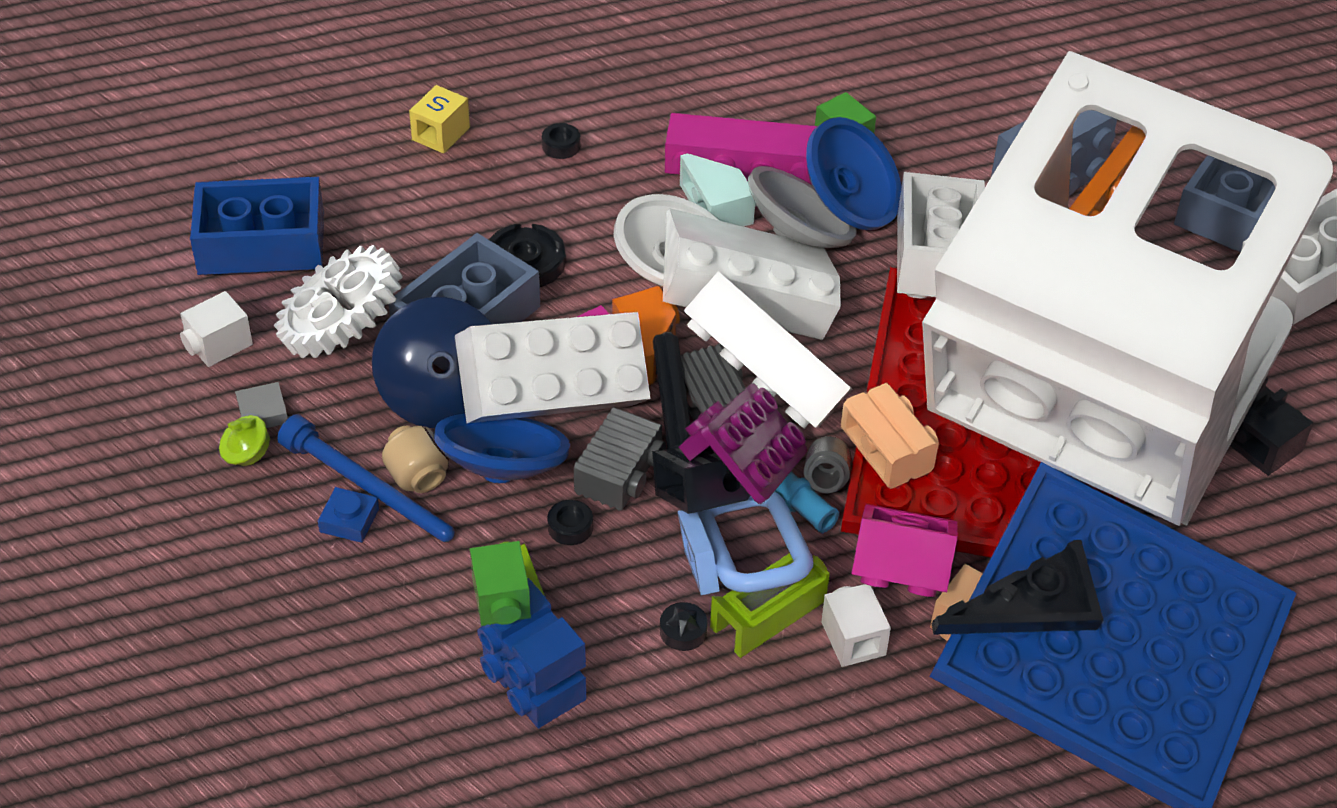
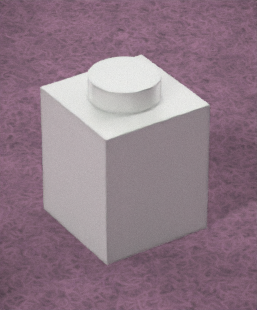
M226 291L180 313L184 331L180 333L182 343L190 355L197 354L207 367L253 345L248 316Z
M866 584L855 587L844 586L832 593L825 594L821 623L841 667L886 656L891 627L872 587Z

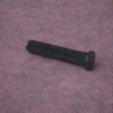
M664 332L663 334L655 335L652 342L667 449L679 448L678 446L690 436L685 430L690 425V417L678 337L673 335L672 332Z

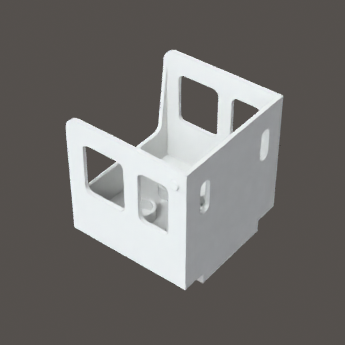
M1068 51L935 268L936 300L922 322L927 410L1037 461L1043 462L1178 526L1181 523L1187 526L1290 334L1293 324L1291 310L1283 301L1271 295L1331 181L1333 165L1330 157L1324 150L1313 144ZM1088 110L1098 111L1143 130L1146 135L1145 140L1105 208L1100 214L1095 216H1085L1068 209L1073 124L1082 112ZM1193 149L1265 177L1272 181L1275 186L1273 195L1234 265L1229 269L1215 270L1139 238L1135 233V227L1176 156L1183 150Z

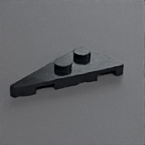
M1073 540L1067 544L1063 551L1048 559L1041 557L1032 562L1028 569L1015 571L987 586L983 594L965 603L961 600L948 607L944 614L937 616L932 621L933 634L1098 630L1103 622V616L1082 540Z

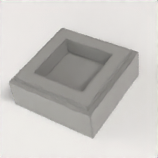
M279 382L235 391L241 417L248 415L258 416L265 422L266 428L283 425L288 419Z

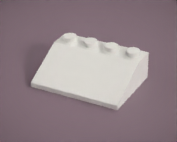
M671 208L668 209L666 214L663 302L687 307L719 271L787 332L820 340L824 339L841 307L840 276L824 247L807 246L791 238Z

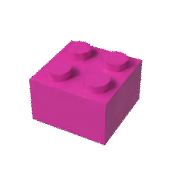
M866 504L861 520L852 574L861 576L860 582L874 587L886 588L889 586V582L908 585L907 591L916 595L934 597L936 596V591L947 593L958 537L957 521Z

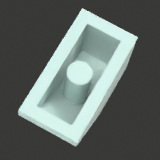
M688 153L680 155V186L689 201L703 207L719 221L743 227L754 224V212L757 205L750 193L748 181L740 169Z

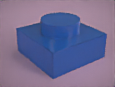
M335 487L318 519L319 532L362 543L379 510L378 497Z

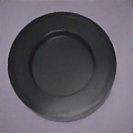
M556 123L548 126L542 132V149L546 155L556 159H566L573 157L579 152L581 147L580 132L576 127L567 123Z
M563 500L551 507L547 516L549 535L553 540L563 545L583 543L593 532V513L585 503L578 500Z

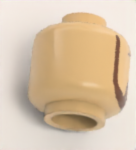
M406 425L397 428L390 434L382 452L384 465L396 484L405 491H415L416 493L428 492L440 485L446 477L449 458L434 441V433L428 427H411Z

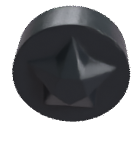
M688 602L672 604L663 611L660 617L661 639L672 649L679 651L693 650L699 647L706 639L707 616L695 604Z

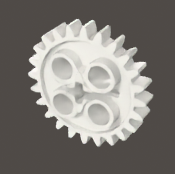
M371 245L367 250L363 246H359L353 254L347 249L338 260L334 256L330 257L327 266L323 268L321 265H317L315 267L316 273L312 277H302L304 284L301 287L291 289L294 296L282 301L285 309L276 314L279 321L274 324V327L278 330L276 333L277 337L293 355L298 353L301 358H305L309 353L313 358H317L322 350L327 355H330L338 344L344 349L347 347L349 338L354 336L360 339L362 337V329L365 327L374 328L376 324L373 319L376 316L388 313L384 306L396 301L392 293L400 290L402 287L398 282L403 278L399 272L400 267L384 248L377 250L374 245Z

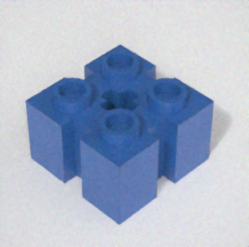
M527 578L531 618L517 620L505 625L491 624L481 626L477 633L483 648V656L480 657V663L486 676L493 683L499 681L505 689L509 687L507 697L513 709L520 716L527 715L539 729L586 700V677L580 671L586 667L585 643L563 617L558 619L552 613L551 603L534 583Z

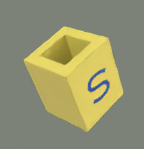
M435 85L409 110L412 140L443 154L470 128L468 98L438 85Z

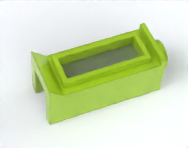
M787 554L763 571L793 563L791 554ZM812 555L813 568L805 578L796 583L759 592L744 593L732 590L723 597L712 596L710 628L715 633H718L728 625H731L736 630L734 652L739 658H742L824 603V596L828 591L830 573L819 557Z

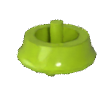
M248 415L227 423L228 428L222 435L219 445L220 455L225 462L233 465L248 466L259 461L266 453L270 442L265 422L258 416Z

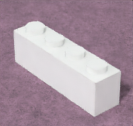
M719 271L684 310L692 318L687 324L690 329L706 342L711 336L724 346V349L719 354L738 371L744 365L757 376L752 383H755L759 389L765 388L773 397L778 394L790 405L785 412L804 429L809 423L815 428H819L853 390Z

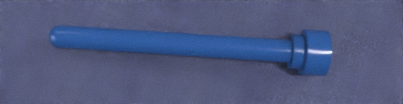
M292 415L281 426L277 441L294 454L310 453L374 497H378L380 501L440 541L449 542L454 538L455 531L451 525L319 439V434L315 431V425L301 415Z

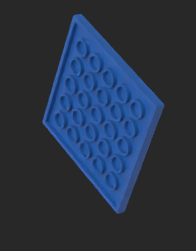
M1041 462L969 601L983 594L987 586L1015 571L1028 569L1032 562L1041 557L1045 559L1063 551L1067 544L1073 540H1082L1103 622L1098 630L951 634L929 677L1173 808H1212L1291 609L1296 592Z

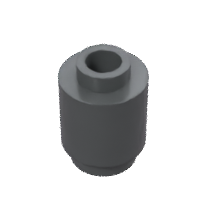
M825 436L815 440L810 445L804 466V476L809 481L811 488L821 493H833L845 486L849 479L852 460L851 451L847 444L839 438Z

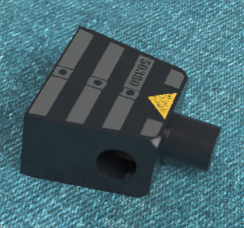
M711 446L707 447L691 461L688 460L679 448L652 451L655 495L687 514L746 501L750 498L749 493Z

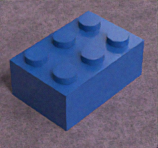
M319 177L195 182L190 241L197 275L315 269L317 265L323 267L324 207Z

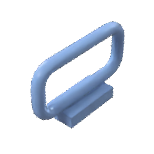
M775 491L762 504H758L750 496L746 501L687 514L682 510L678 511L684 552L701 595L720 591L718 577L728 589L736 592L751 593L796 583L805 578L813 568L812 554L785 500ZM750 507H766L769 509L794 562L783 567L756 573H740L735 568L715 517L723 513Z

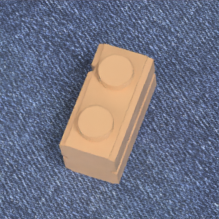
M884 383L870 389L867 394L862 392L847 398L845 403H843L841 428L887 487L890 489L907 483L910 478L916 479L932 471L939 448L937 435L930 426L926 425L923 427L914 416L913 407L907 397L903 395L899 397L890 385Z

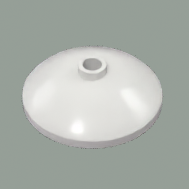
M652 194L635 198L621 209L614 225V240L619 253L636 273L646 280L663 287L666 214L668 209L671 208L715 220L718 219L703 207L684 198Z

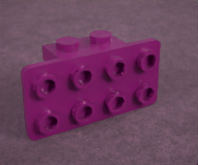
M755 383L748 385L725 406L718 400L707 408L695 421L685 428L690 436L678 446L689 461L711 446L758 504H762L770 498L807 453L806 440L801 430L792 422L787 423L778 412L777 402L771 393L765 388L759 389Z

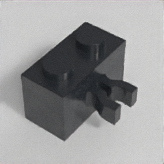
M1266 377L1230 447L1269 476L1303 451L1313 422L1286 402L1288 393L1282 388L1276 393L1271 391L1266 386L1269 379Z

